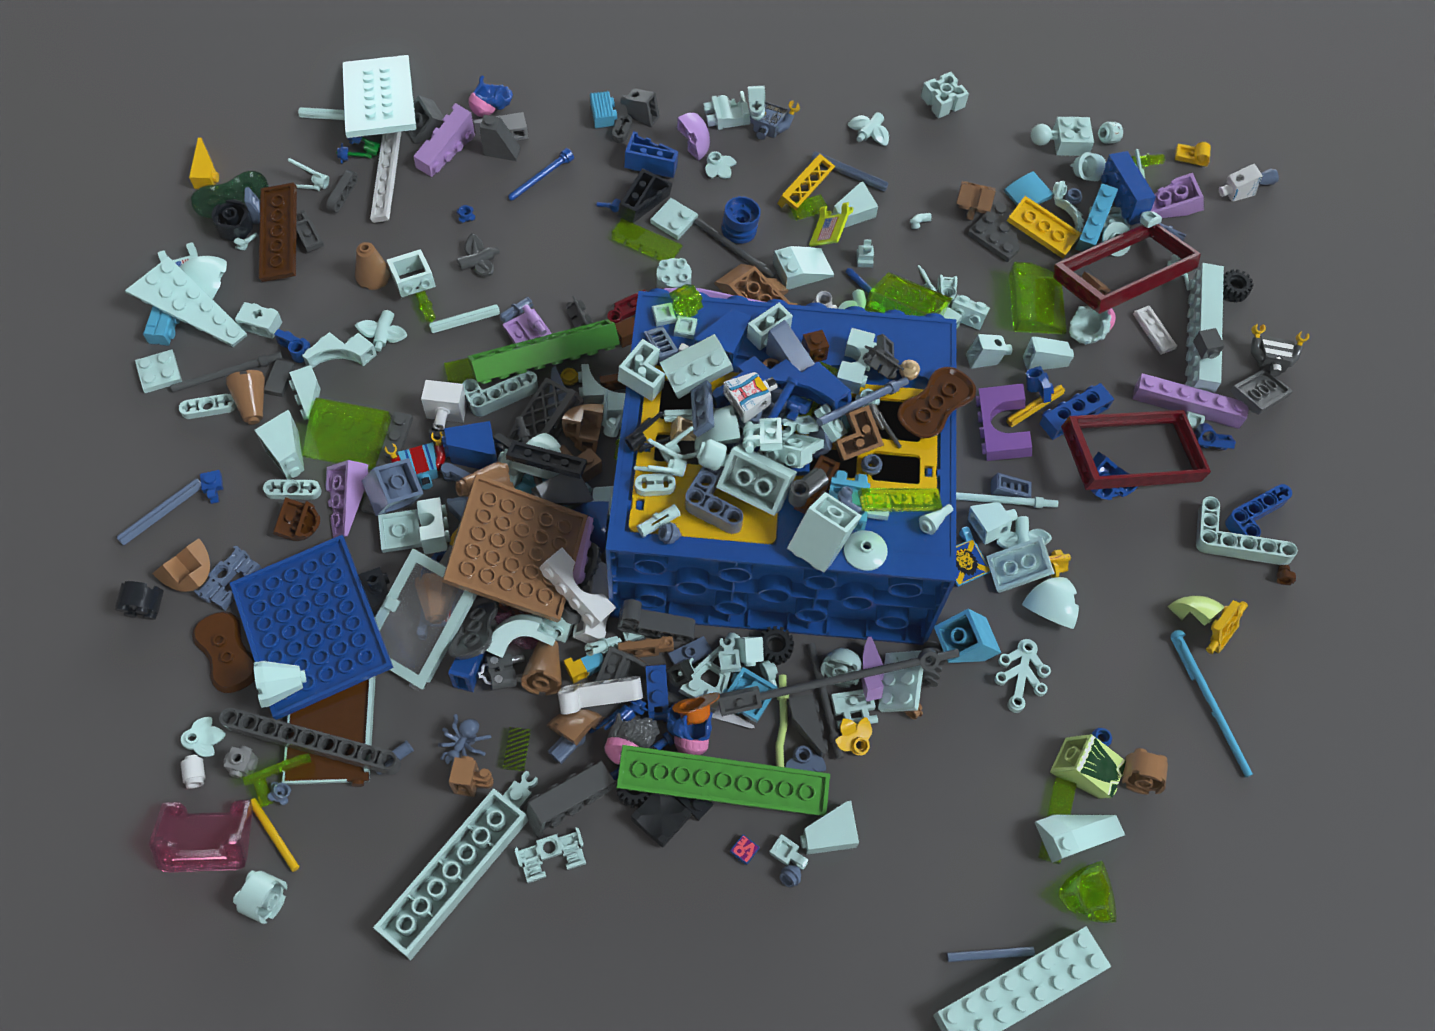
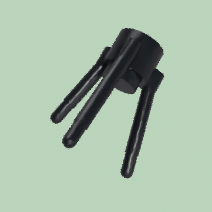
M659 412L653 418H648L634 432L624 438L631 451L635 452L638 450L642 453L646 449L655 447L650 443L644 444L647 439L643 432L663 415V412ZM669 436L655 442L664 444L672 440H670Z

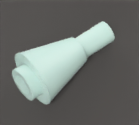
M947 504L941 510L921 516L919 518L921 530L933 535L945 517L953 511V507Z

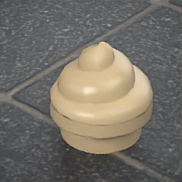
M905 360L900 365L904 368V370L899 369L902 378L907 377L908 380H913L920 373V367L916 361Z

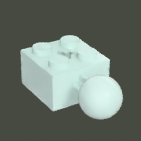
M1057 117L1053 130L1046 124H1038L1032 129L1030 134L1031 140L1036 145H1045L1050 139L1054 140L1056 155L1081 156L1084 153H1090L1094 144L1090 117Z

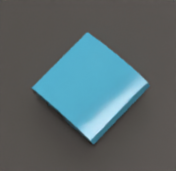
M1034 171L1019 178L1004 190L1016 206L1024 196L1039 205L1052 199L1054 195Z

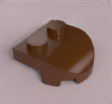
M285 497L273 534L292 541L305 540L312 536L319 527L320 515H318L315 506L310 502L301 503Z

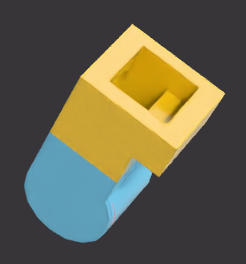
M603 654L586 655L574 662L571 657L564 660L565 669L573 684L599 672L604 661Z

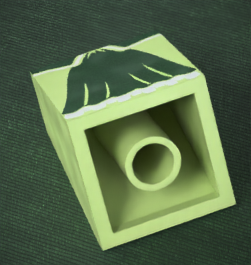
M1092 734L1066 737L1050 773L1099 799L1112 798L1123 776L1126 761Z

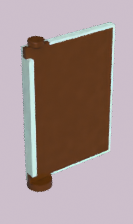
M376 676L289 714L287 723L372 746ZM294 732L288 734L287 740L294 736ZM314 738L308 739L306 745L311 744ZM334 743L328 744L326 750L332 749ZM285 747L282 782L287 785L351 783L353 787H362L364 782H369L370 769ZM354 748L348 749L345 756L351 755ZM371 754L366 756L365 761L371 760Z

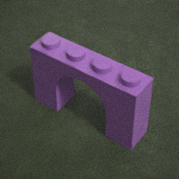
M1014 384L979 388V396H976V406L980 407L981 410L978 412V422H982L983 426L979 427L980 438H984L985 443H981L982 454H986L987 461L1032 456L1030 431L1003 433L995 429L991 424L994 416L1002 411L1025 409L1024 385Z

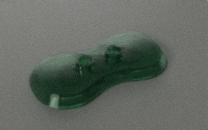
M246 171L226 183L207 185L197 189L191 196V204L197 214L205 218H212L214 207L219 203L220 205L226 203L225 200L235 199L245 204V188L249 187L261 201V188L269 187L266 178L260 172Z

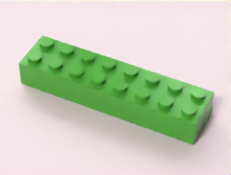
M605 319L469 355L468 360L474 379L477 382H481V384L491 382L492 378L499 377V379H504L514 372L523 374L528 372L527 369L529 368L541 369L548 363L555 365L562 363L563 359H578L581 357V354L593 355L598 353V350L604 348L605 350H612L620 342L615 323Z

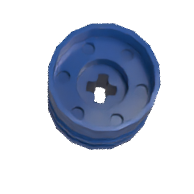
M738 196L726 203L721 231L724 237L731 242L743 244L754 239L761 212L759 205L753 199Z

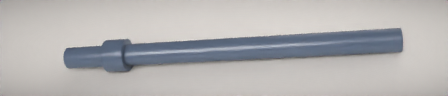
M907 377L897 381L892 380L886 383L885 387L818 418L817 424L823 426L887 394L892 395L898 392L900 388L908 385L909 380Z

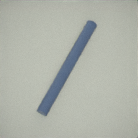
M1034 947L953 952L947 953L946 957L947 962L1034 956L1035 950Z

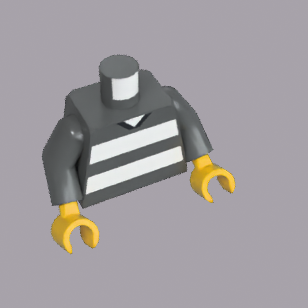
M1258 324L1251 328V332L1254 334V337H1252L1251 354L1258 361L1261 369L1266 368L1270 370L1272 376H1279L1299 360L1303 350L1302 344L1309 339V333L1306 334L1305 339L1300 337L1302 331L1296 335L1297 344H1295V341L1260 336L1261 333L1265 332L1266 326L1264 324L1261 325L1260 331H1258Z

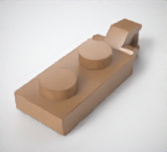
M662 636L659 639L646 638L642 641H624L618 643V649L631 653L638 658L659 656V652L674 651V642L672 636Z

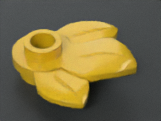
M864 717L856 724L850 719L843 718L840 724L842 735L835 739L837 746L841 750L851 751L855 755L861 756L866 754L870 747L868 739L872 734L870 721L867 717ZM858 741L861 742V747L859 749L856 747V743Z

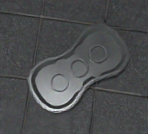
M486 597L474 600L449 647L450 656L459 660H465L484 653L490 647L493 635L490 625L498 612L499 602Z

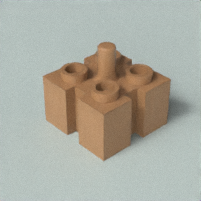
M962 181L957 204H959V208L969 210L967 219L973 220L975 211L985 214L986 211H991L996 190L993 187Z

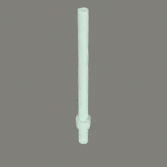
M956 492V500L999 502L1002 504L1034 506V508H1058V500L1043 499V497L1022 498Z

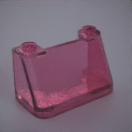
M251 800L233 802L230 806V812L188 814L186 807L178 802L162 803L149 842L156 866L164 872L238 870L244 868L249 850L253 811Z

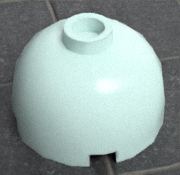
M837 648L829 652L821 666L822 675L827 677L862 670L859 656L845 648ZM859 679L834 685L849 688L851 684H858Z

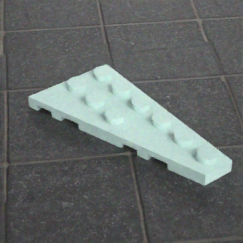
M169 257L125 290L126 294L134 296L142 302L150 304L160 311L184 323H188L232 347L236 346L247 336V333Z

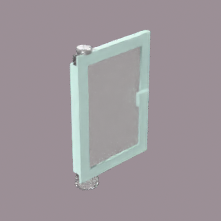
M412 548L375 619L394 667L390 670L409 681L408 686L419 691L420 689L425 690L428 682H431L477 594L442 583L446 567Z

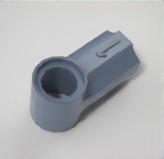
M562 735L548 750V753L554 760L562 764L578 746L584 744L586 735L577 746Z

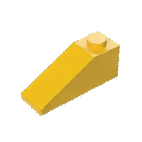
M198 137L189 178L194 189H215L216 182H219V174L215 171L202 138Z

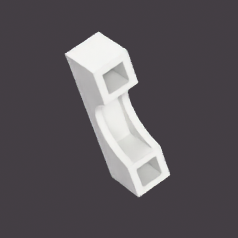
M560 548L539 569L542 571V575L555 586L557 592L563 595L569 602V605L582 616L583 621L593 629L616 607L603 593L589 594L577 586L573 578V568L576 562L563 548Z

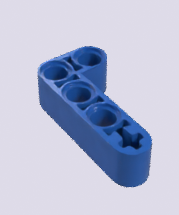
M1280 484L1239 506L1227 517L1225 521L1226 527L1231 533L1249 534L1250 536L1259 537L1261 529L1255 521L1281 508L1292 496L1291 488L1285 484Z

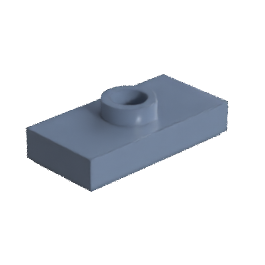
M703 636L668 653V656L673 665L691 658L694 659L691 665H694L704 660L713 651Z

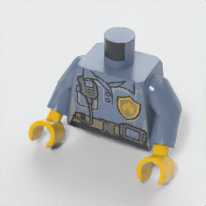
M790 101L789 112L788 109L765 102V115L762 119L755 120L750 115V122L754 125L753 130L757 132L756 136L761 140L765 139L766 136L774 138L778 133L788 130L794 119V113L800 109L799 104L797 103V106L792 108L794 101Z

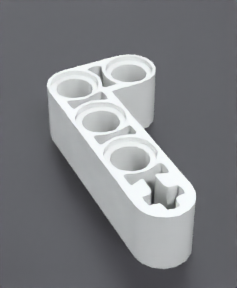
M633 676L564 686L559 690L558 698L561 714H571L578 712L583 707L639 700L643 698L640 677Z

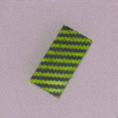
M509 728L503 764L504 769L525 771L531 734L530 729Z

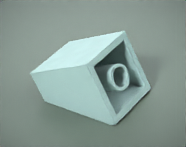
M825 492L808 508L787 549L792 551L795 556L810 563L815 569L825 572L837 557L862 515Z

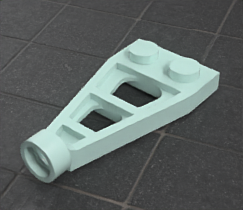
M729 633L723 643L729 645L731 644V637L735 639L740 638V636L735 633ZM720 645L693 669L694 673L691 675L693 680L681 686L679 690L681 694L688 698H696L712 692L724 693L723 691L727 689L731 672L721 673L720 667L713 663L718 656V652L722 651ZM707 670H711L719 675L716 687L701 680V675ZM718 700L710 705V711L713 713L719 705Z

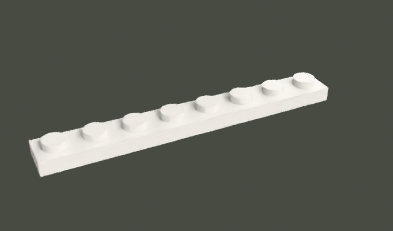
M401 132L382 134L370 217L373 223L387 221L390 218Z

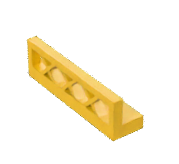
M819 154L781 195L777 204L783 208L787 203L797 210L830 174L835 165ZM823 163L829 169L820 170V166ZM817 175L818 181H811L810 177ZM808 185L809 191H801V187ZM794 195L799 197L797 204L791 200Z

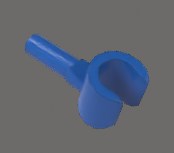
M614 199L612 203L597 202V206L607 207L613 212H618L621 201Z

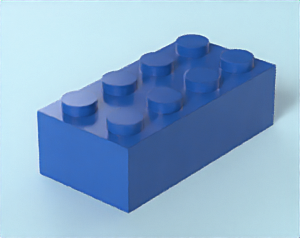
M1128 151L1109 154L1103 175H1101V182L1118 189L1114 203L1117 208H1121L1122 218L1126 219L1128 225L1139 224L1141 214L1152 210L1156 196Z

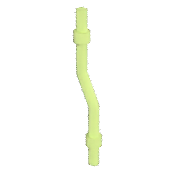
M778 675L779 688L786 687V675ZM789 695L777 697L780 709V725L775 753L776 766L784 767V742L788 727L787 700Z

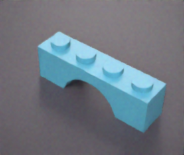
M1101 184L1075 248L1076 250L1083 252L1096 246L1118 191L1117 188Z

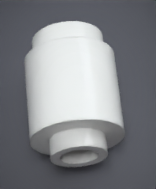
M198 755L186 756L185 760L181 761L183 783L186 785V788L190 789L203 786L205 780L203 759L198 757Z

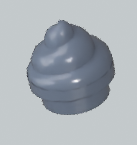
M672 522L663 523L658 531L659 540L665 544H673L682 536L679 528Z
M795 865L785 866L781 870V882L790 888L797 886L801 881V869Z

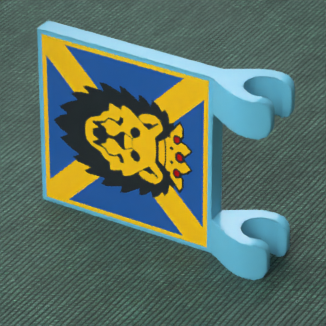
M967 526L963 527L959 532L960 537L965 542L956 545L955 583L957 587L991 573L990 567L975 543L970 528Z

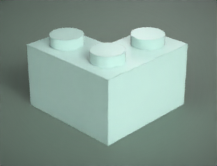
M642 339L622 362L618 371L619 382L650 401H653L664 388L665 373L655 368L658 364L660 349Z

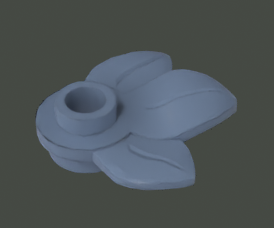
M807 746L797 747L793 752V758L785 766L786 768L815 772L826 771V764L823 758L813 754L812 750ZM805 754L807 758L802 760L799 755Z

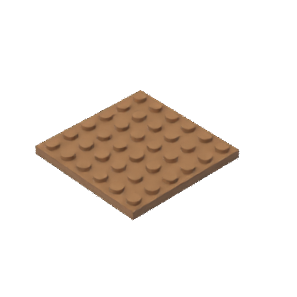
M476 474L442 583L558 623L561 620L566 598L559 594L550 580L542 575L539 567L560 548H563L576 562L588 515Z

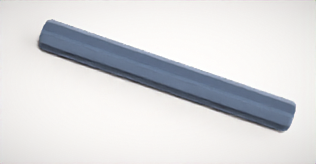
M815 151L812 154L811 160L813 161L821 153ZM821 154L835 165L833 170L881 191H886L888 182Z
M197 478L117 535L118 541L122 545L127 544L202 489L201 482Z

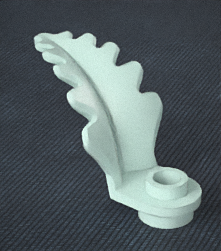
M1056 182L1053 187L1055 205L1070 214L1074 220L1075 229L1081 232V228L1084 227V219L1081 217L1083 214L1078 211V208L1063 199V195L1067 192L1065 182Z

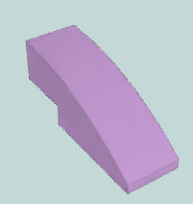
M872 636L867 638L864 647L862 670L883 665ZM884 674L861 678L866 702L882 698L884 686L881 680H883Z

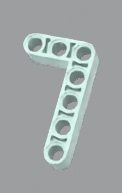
M1212 496L1206 497L1202 501L1198 510L1196 547L1200 552L1277 565H1288L1296 556L1298 549L1292 542L1219 531L1220 502Z

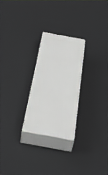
M1150 305L1134 311V317L1160 355L1176 349V343Z

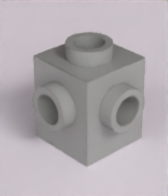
M232 746L230 752L224 758L225 769L229 772L230 776L235 778L245 777L251 779L258 764V758L252 752V749L246 746H240V748Z

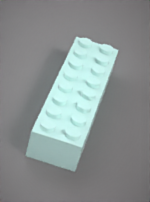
M1202 263L1201 267L1195 271L1194 279L1190 280L1188 290H1190L1188 304H1190V308L1187 313V318H1189L1187 325L1189 337L1186 342L1188 347L1186 354L1188 366L1185 371V376H1187L1185 385L1215 393L1221 384L1222 351L1216 358L1201 359L1193 340L1199 331L1212 328L1217 329L1222 339L1224 266Z
M493 788L373 928L411 961L528 822L527 815Z
M1084 927L935 1013L933 1017L941 1031H1003L1107 970L1111 965L1088 928Z

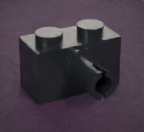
M380 567L358 574L374 616L377 615L390 591L387 587V584H390L386 572L382 573Z

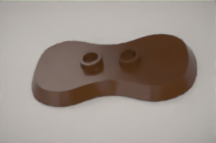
M939 368L933 372L926 388L920 394L907 399L900 405L897 413L898 419L915 436L920 438L934 437L943 430L947 418L954 410L967 405L974 399L976 386L969 376L956 368Z
M225 611L211 614L198 622L193 630V641L196 647L209 660L213 686L220 692L233 693L255 681V661L253 655L242 643L241 626L238 618L232 613Z

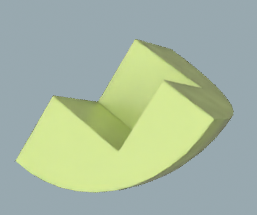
M1204 596L1183 597L1167 606L1181 620L1192 613L1204 626L1214 620L1224 609V606L1219 602Z

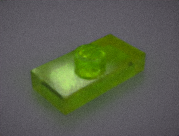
M820 194L807 198L797 210L790 206V210L795 219L800 220L819 214L820 208L827 206Z

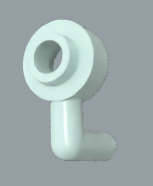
M769 660L760 663V670L764 679L777 686L775 680L776 674H778L776 665Z

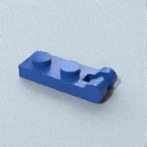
M666 664L645 665L648 717L652 718L653 721L663 720V722H667L669 704ZM662 706L663 712L655 713L654 707Z

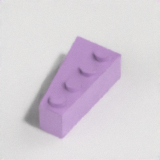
M456 103L452 107L453 112L450 115L446 114L443 118L444 123L439 129L436 127L432 132L431 140H426L413 156L416 168L430 177L438 173L475 136L471 112Z

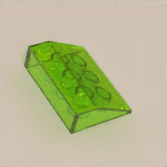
M1013 263L1009 273L1014 332L1067 333L1062 285L1053 278V271L1033 263Z
M888 272L870 290L865 310L880 313L888 310H900L905 315L924 316L929 313H937L943 316L953 298Z
M316 397L309 415L302 456L333 463L351 460L368 464V469L372 470L376 467L391 422L389 411Z

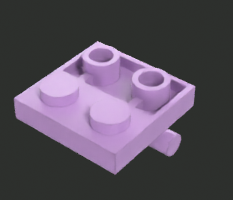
M529 305L522 307L525 312L524 314L503 324V329L514 344L552 334L535 309L531 310Z

